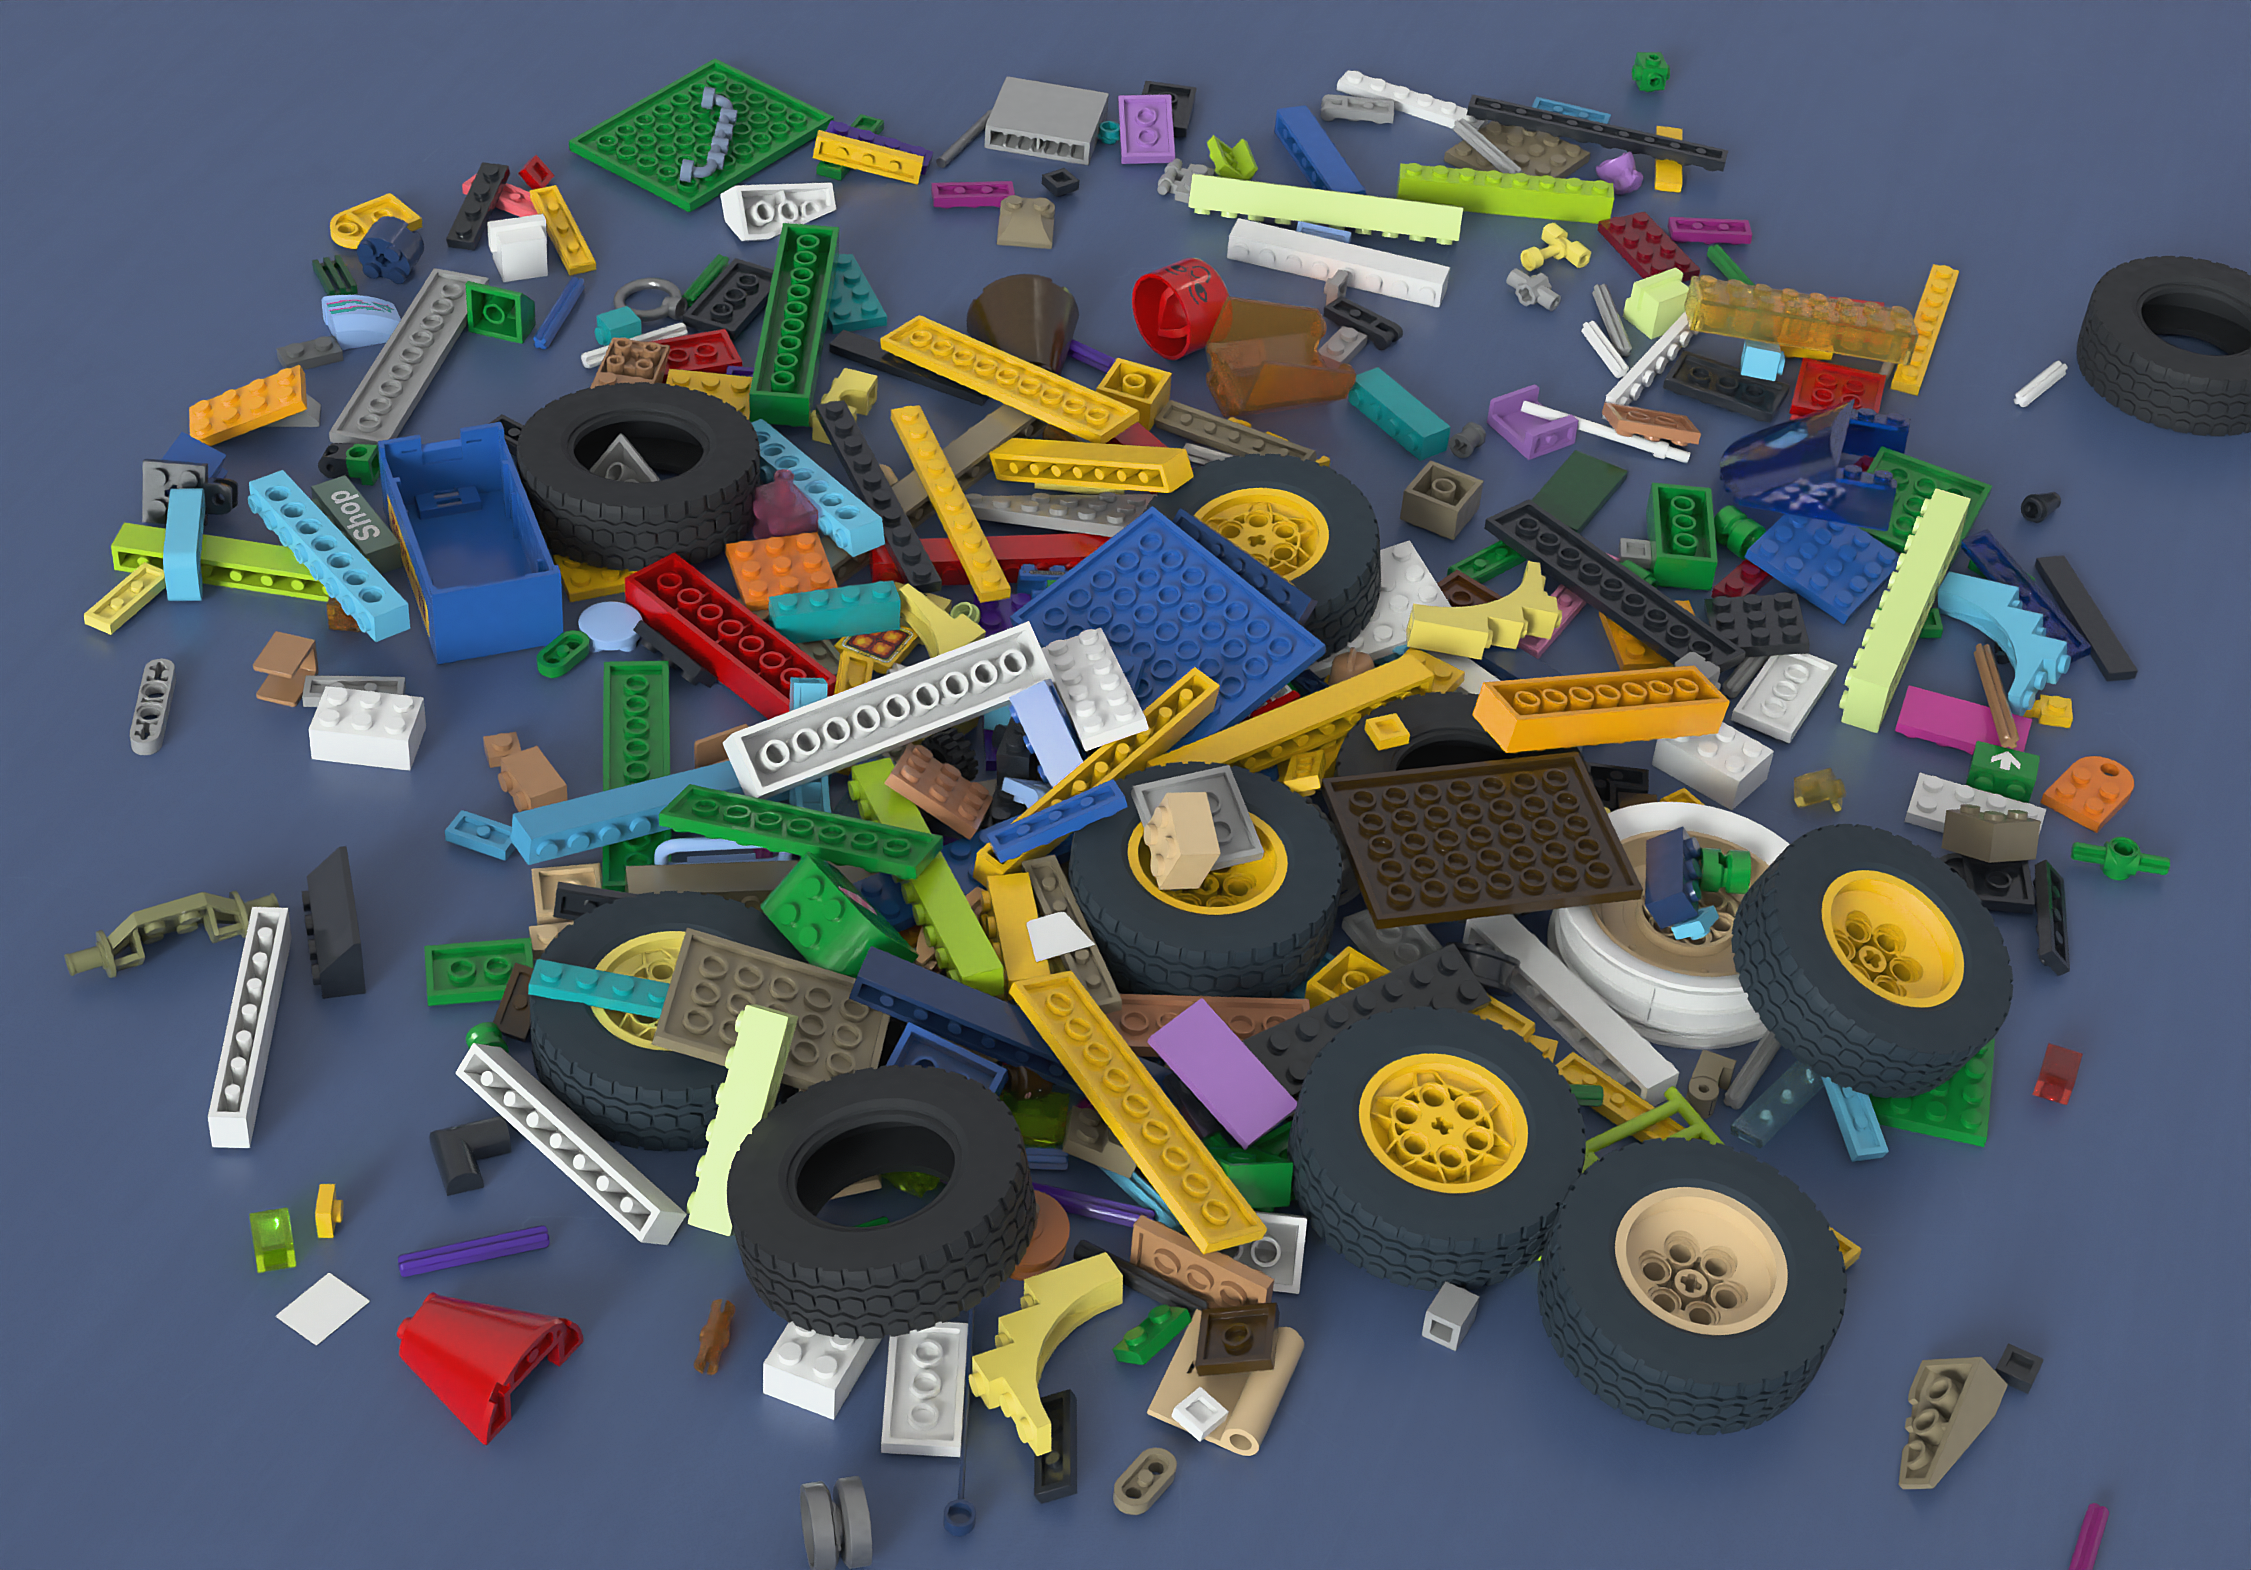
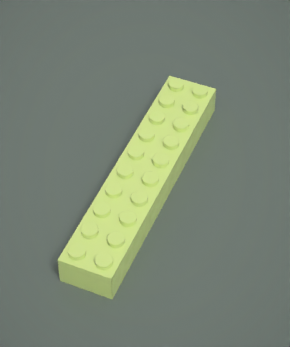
M1937 488L1931 499L1925 498L1920 513L1923 517L1917 516L1912 530L1915 536L1909 534L1904 548V552H1907V554H1900L1896 570L1899 572H1892L1887 587L1890 591L1884 590L1879 604V608H1882V610H1875L1870 626L1873 627V630L1868 628L1862 642V646L1865 649H1858L1853 663L1856 669L1850 667L1844 685L1848 686L1849 691L1844 690L1839 704V708L1844 709L1841 722L1878 733L1922 627L1928 617L1930 608H1932L1938 594L1937 590L1944 580L1959 545L1970 498Z

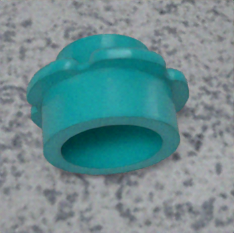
M1114 121L1100 123L1098 138L1105 144L1116 143L1117 140H1120L1119 124Z

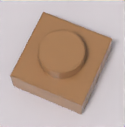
M516 732L483 737L484 749L490 768L501 766L500 758L521 751Z

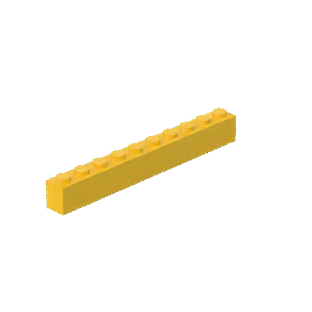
M1408 654L1146 762V768L1156 765L1163 767L1166 766V763L1182 762L1183 764H1188V761L1205 762V764H1211V762L1228 764L1232 768L1233 766L1249 769L1251 773L1259 772L1288 760L1291 756L1305 753L1347 735L1366 714L1370 715L1372 710L1381 705L1385 707L1388 702L1399 698L1404 700L1407 696L1416 694L1423 696L1425 693H1432L1434 674L1412 654Z
M1194 667L1143 711L1149 727L1148 730L1102 745L1012 823L1109 780L1114 779V781H1117L1120 778L1124 780L1126 775L1138 770L1143 772L1147 761L1163 755L1214 711L1220 685ZM1074 831L1054 839L1049 844L1040 845L1022 853L1015 859H1009L1000 863L990 843H987L977 852L972 877L987 888V876L1022 873L1023 861L1045 857Z

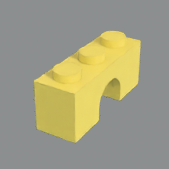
M844 368L840 376L834 378L830 391L822 396L820 404L844 400L855 421L857 413L867 416L877 400L878 376ZM813 410L809 424L812 427V440L831 445L816 416V410Z

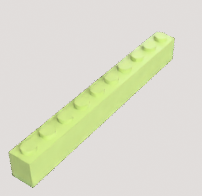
M1202 174L1192 175L1189 207L1194 208V213L1210 215V210L1221 211L1222 217L1237 218V213L1247 214L1248 220L1263 222L1264 217L1275 218L1274 223L1291 225V220L1315 225H1318V223L1327 224L1329 228L1345 230V227L1356 228L1355 233L1371 235L1372 230L1383 231L1382 236L1389 238H1398L1399 234L1410 235L1409 240L1425 242L1426 237L1437 238L1436 243L1452 245L1453 240L1459 241L1463 207Z

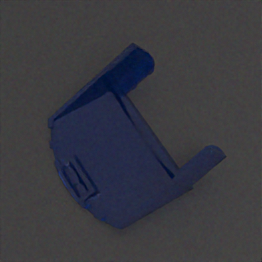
M1855 399L1750 433L1736 440L1722 455L1719 479L1724 481L1723 488L1725 492H1732L1734 494L1733 501L1741 506L1888 531L1897 488V481L1892 478L1893 474L1884 470L1875 471L1873 474L1862 472V468L1856 465H1846L1844 468H1839L1842 453L1857 456L1867 455L1875 458L1881 446L1905 454L1911 419L1905 418V416L1898 413L1885 415L1876 413V411L1869 408L1853 409Z

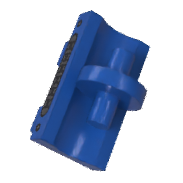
M1023 564L1021 570H1019L1015 594H1031V599L1035 598L1046 589L1047 580H1058L1067 573L1065 566L1054 565L1049 568V571H1038L1034 564Z

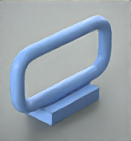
M677 838L658 845L655 850L654 864L788 861L792 859V853L779 852V855L776 857L756 859L755 853L687 857V862H669L668 855L677 852L763 848L754 845L742 846L735 841L720 838Z

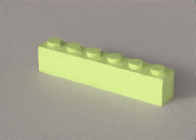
M757 1004L746 1005L745 1010L740 1011L735 1025V1031L739 1032L735 1047L732 1046L730 1048L725 1063L726 1068L729 1069L726 1082L721 1083L716 1095V1104L719 1105L716 1119H712L706 1132V1140L709 1141L706 1156L703 1155L700 1158L696 1170V1176L700 1178L697 1190L691 1193L687 1203L686 1212L690 1214L687 1224L729 1237L734 1235L727 1208L726 1186L729 1169L731 1168L736 1151H740L739 1146L747 1134H752V1128L762 1118H767L768 1113L774 1109L798 1016Z

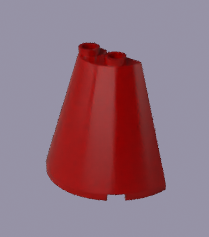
M435 1292L430 1293L425 1298L422 1306L412 1318L407 1317L402 1321L397 1331V1337L401 1339L399 1357L470 1432L485 1445H488L511 1420V1392L547 1355L548 1361L560 1367L584 1342L580 1327L566 1318L440 1296Z

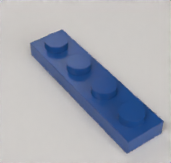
M1114 779L991 832L987 834V838L1000 863L1009 859H1015L1022 853L1040 845L1049 844L1054 839L1072 831L1081 830L1086 825L1101 818L1110 817L1117 813V811L1128 807L1124 794Z

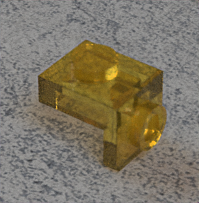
M1831 768L1794 777V800L1798 808L1830 800L1835 812L1842 810V798L1846 797L1845 786L1841 778L1836 779Z

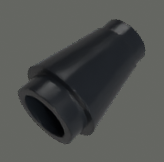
M2055 492L2030 494L2025 497L2021 504V513L2028 521L2041 522L2061 505V498Z

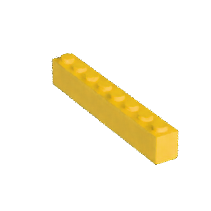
M1011 438L989 452L996 479L1002 481L1171 493L1194 477L1187 451L1181 448Z

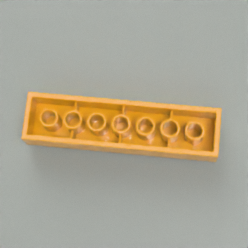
M1693 665L1483 682L1473 716L1500 745L1502 750L1506 753H1517L1521 751H1543L1554 748L1597 746L1609 743L1621 744L1631 741H1650L1663 738L1675 739L1685 736L1718 734L1730 701Z

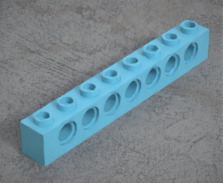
M760 419L751 423L759 440L760 478L764 484H768L773 488L778 496L787 500L795 510L797 509L809 522L814 523L824 535H828L836 542L839 548H843L852 557L885 544L882 518L766 421Z
M283 470L249 482L250 496H248L247 500L254 514L258 513L264 520L266 527L269 530H273L279 536L282 545L288 546L293 551L297 561L300 564L304 563L312 577L316 581L319 580L325 586L331 598L335 597L343 611L357 621L362 632H367L375 642L410 629L408 603Z

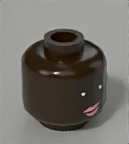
M1008 1064L1003 1066V1068L1007 1069L1009 1077L1004 1090L1006 1093H1010L1016 1101L1047 1098L1052 1091L1053 1085H1056L1043 1079L1026 1067L1019 1066L1016 1068Z

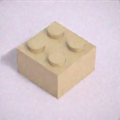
M1206 792L1166 793L1160 805L1156 807L1151 820L1144 828V841L1150 847L1152 856L1151 872L1157 878L1159 890L1198 889L1221 854Z

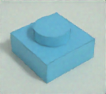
M1714 905L1698 909V916L1674 924L1671 929L1676 940L1691 937L1692 940L1700 939L1710 933V927L1719 918V915Z

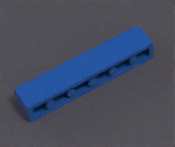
M1306 105L1277 109L1274 132L1312 188L1367 195L1365 187L1358 181L1355 172L1349 168L1345 158L1340 155L1335 144L1327 136L1325 129H1322L1317 122L1316 116L1310 112Z

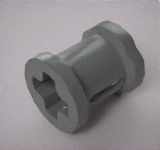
M1469 422L1462 428L1461 433H1457L1450 438V450L1459 458H1467L1473 453L1475 447H1480L1485 442L1486 433L1480 425Z

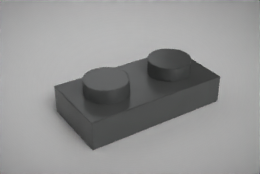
M333 335L276 348L277 358L284 369L300 365L303 370L344 361L343 351Z

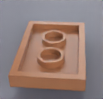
M1608 402L1604 403L1602 414L1619 435L1625 437H1633V434L1644 435L1645 439L1659 442L1661 438L1668 439L1679 446H1688V443L1699 444L1701 433L1685 415Z

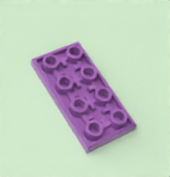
M1203 998L1199 999L1151 1035L1147 1041L1244 1150L1248 1149L1296 1110L1297 1102Z

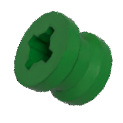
M483 1022L477 1024L466 1035L465 1039L469 1049L473 1043L500 1047L509 1053L507 1043L502 1039L500 1027L495 1023Z

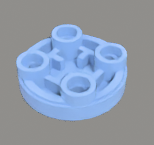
M615 601L601 602L588 607L581 613L578 621L579 631L588 635L591 652L619 649L629 652L637 647V641L641 637L633 629L642 620V616L637 609L628 604Z

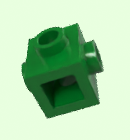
M1637 52L1635 64L1632 67V80L1636 81L1639 91L1653 92L1655 90H1664L1666 80L1670 78V66L1666 64L1662 53Z

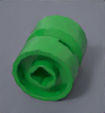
M1734 505L1724 507L1714 517L1716 541L1723 546H1727L1732 553L1742 560L1746 559L1745 555L1748 549L1766 532L1762 525L1752 518H1747V515Z
M1701 847L1702 855L1699 856V866L1702 874L1701 878H1699L1700 891L1718 892L1720 888H1724L1726 893L1745 895L1749 889L1751 877L1750 851L1729 850L1726 854H1723L1721 849Z

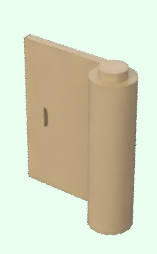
M1196 1309L1192 1322L1189 1323L1149 1406L1147 1414L1187 1431L1171 1416L1174 1407L1201 1387L1229 1411L1226 1421L1204 1439L1243 1456L1254 1455L1258 1452L1304 1350V1341L1294 1329L1278 1327L1274 1370L1198 1376L1195 1361L1202 1311Z

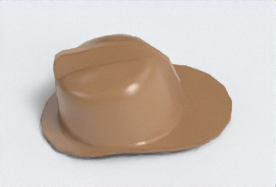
M1351 647L1350 652L1336 656L1332 662L1328 685H1335L1374 669L1375 666L1371 656L1364 652H1357L1355 647Z

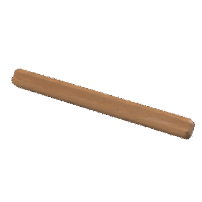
M1979 643L1975 646L1974 657L1998 737L2003 748L2010 746L2011 749L2017 747L2016 742L2019 740V736L1993 651L1989 644L1983 646Z

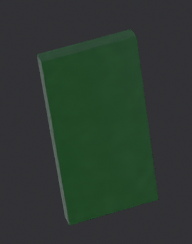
M1575 450L1531 501L1580 534L1626 480L1628 471Z

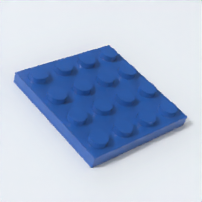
M1807 493L1748 549L1745 555L1747 560L1843 625L1888 581L1892 572L1897 571L1896 566L1900 557L1893 549L1885 546L1870 536L1869 533L1861 530L1842 515L1837 514Z

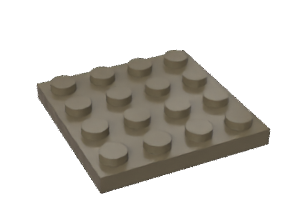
M1491 121L1478 130L1523 170L1522 173L1526 175H1549L1554 178L1565 179L1589 162L1590 152L1559 137L1551 136L1549 133L1541 131L1530 132L1523 127L1514 125L1503 126L1496 121ZM1464 140L1445 152L1444 161L1459 169L1471 168L1477 171H1499Z

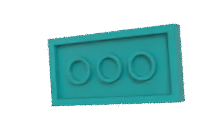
M839 254L827 321L832 334L841 333L843 330L850 332L887 326V315L853 254Z

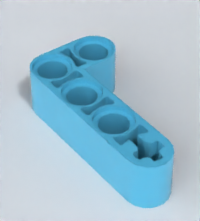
M203 488L170 489L163 551L168 601H202L203 598L200 566L205 519V494Z

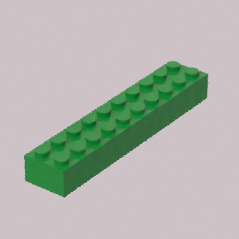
M783 223L749 393L750 422L763 419L768 424L809 427L839 258V227Z

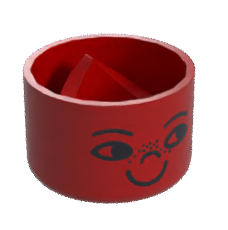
M1197 258L1182 259L1141 276L1133 288L1132 308L1137 327L1148 346L1165 359L1177 360L1205 348L1207 344L1217 343L1227 335L1230 329L1232 305L1228 290L1216 270L1203 260Z

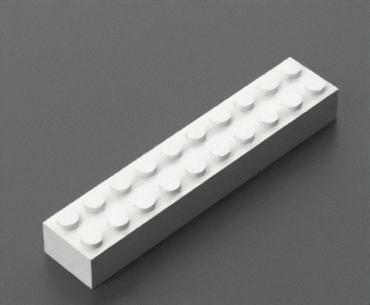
M1028 621L732 733L723 742V746L745 796L767 799L1012 704L1009 697L1043 680L1051 679L1053 683L1056 681Z

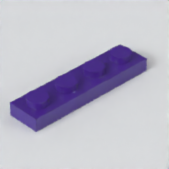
M831 120L826 132L923 156L924 160L921 170L923 175L926 174L932 161L933 152L923 147L903 143L895 138L877 135L869 130L848 126L843 122Z

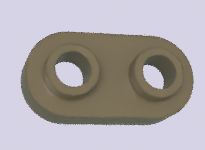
M1149 1448L1143 1451L1115 1482L1113 1493L1115 1506L1121 1512L1129 1515H1139L1146 1512L1175 1479L1177 1462L1173 1454L1162 1448ZM1152 1472H1159L1160 1474L1154 1475Z

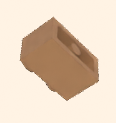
M538 746L500 758L501 773L498 774L499 784L504 792H509L513 797L514 804L519 812L568 800L566 783Z

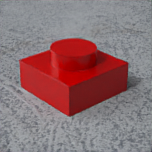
M537 155L529 159L518 172L532 190L546 187L555 176Z

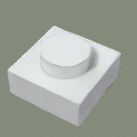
M1199 1387L1174 1407L1171 1417L1198 1441H1202L1226 1421L1229 1411Z

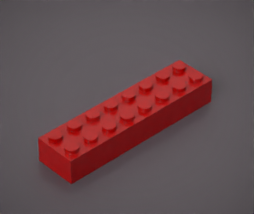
M675 552L625 577V603L637 609L645 623L656 629L715 675L721 683L768 720L789 712L791 677L824 678L828 683L827 697L834 695L837 679L835 675Z

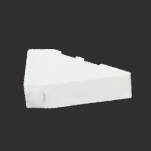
M832 183L735 185L720 194L725 222L741 241L768 240L781 234L783 223L805 224L836 210Z

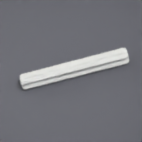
M677 323L630 338V340L649 342L688 335V331L684 323ZM609 345L583 353L581 355L583 366L585 368H593L601 365Z

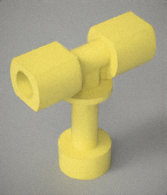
M1550 223L1543 228L1541 237L1549 246L1541 250L1537 247L1523 250L1521 262L1526 270L1532 271L1540 268L1545 259L1554 257L1560 260L1565 257L1577 268H1582L1589 263L1591 251L1579 241L1570 242L1567 239L1568 233L1556 223Z

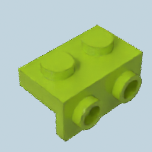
M1214 135L1206 142L1210 150L1209 157L1215 163V172L1219 177L1242 180L1253 178L1258 167L1246 140L1241 139L1233 148H1230Z

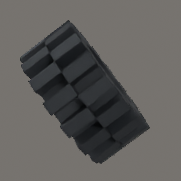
M950 727L932 734L922 741L921 745L933 754V758L942 764L947 763L954 766L960 771L961 776L969 782L976 778L975 775L978 774V769L975 767L978 766V760L973 758L976 756L975 750H970L969 746L972 744L969 740H964L965 735L962 732L958 733V729H951Z

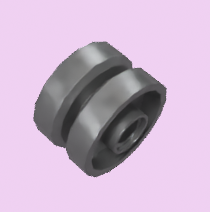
M860 1477L839 1478L833 1488V1501L830 1491L823 1481L802 1484L800 1486V1511L804 1544L810 1570H835L838 1564L839 1550L843 1562L849 1569L870 1566L872 1564L871 1520Z

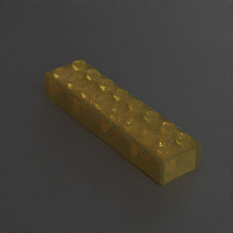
M1710 275L1692 276L1684 304L1689 329L1693 331L1903 365H1910L1919 336L1911 312L1901 306L1889 308L1880 306L1875 302H1865V304L1853 302L1845 297L1833 299L1827 298L1820 293H1811L1810 295L1799 293L1790 288L1778 290L1772 289L1765 284L1747 285L1735 279L1728 281L1717 280Z

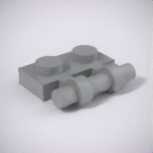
M1176 158L1167 164L1165 174L1158 181L1157 191L1161 195H1165L1167 192L1175 194V200L1189 203L1192 175L1215 176V169L1207 168L1201 164H1190L1188 169L1182 168V161Z

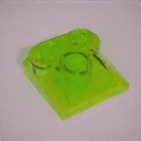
M1003 1089L999 1098L1006 1104L1014 1116L1021 1131L1024 1144L1042 1148H1056V1146L1063 1144L1070 1094L1051 1092L1047 1098L1016 1101L1010 1093H1006Z

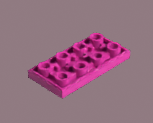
M1908 686L1896 725V732L1910 738H1920L1935 742L1939 746H1949L1964 750L1973 755L1977 741L2001 746L1990 707ZM2012 714L2019 740L2016 742L2017 747L2013 750L2024 752L2032 719Z

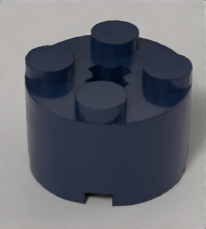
M391 216L379 218L377 222L372 224L357 247V255L363 265V273L372 279L382 277L390 279L396 284H402L424 252V243L419 233L415 231L413 234L407 228L409 224L399 218Z

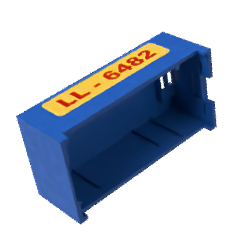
M496 422L460 428L459 439L421 444L420 435L378 441L383 510L391 532L400 542L402 565L437 665L547 646L564 631L561 572L558 565H554L504 439L502 423ZM458 492L459 494L456 496L435 499L434 497L437 495ZM460 501L462 502L461 504H455V505H449V506H443V507H438V506H437V505L448 504V503H454V502H460Z

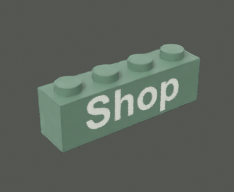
M346 475L311 486L312 502L366 559H370V564L380 574L402 567L399 540Z

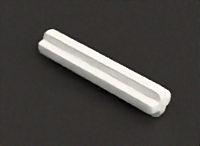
M1585 322L1582 329L1584 336L1613 375L1618 379L1622 376L1624 377L1629 370V366L1596 322Z
M2055 361L2015 394L2014 403L2019 404L2021 407L2028 406L2066 375L2067 365L2062 364L2060 361Z

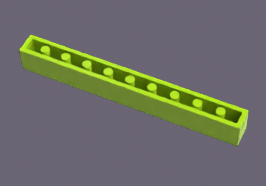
M890 757L851 766L852 781H848L849 794L853 801H858L862 820L931 834L916 804L884 784L894 768ZM941 851L916 880H904L896 875H892L895 883H901L904 901L906 904L911 903L915 922L918 926H923L928 947H934L937 964L941 970H946L947 978L991 996L1004 994L1003 966Z

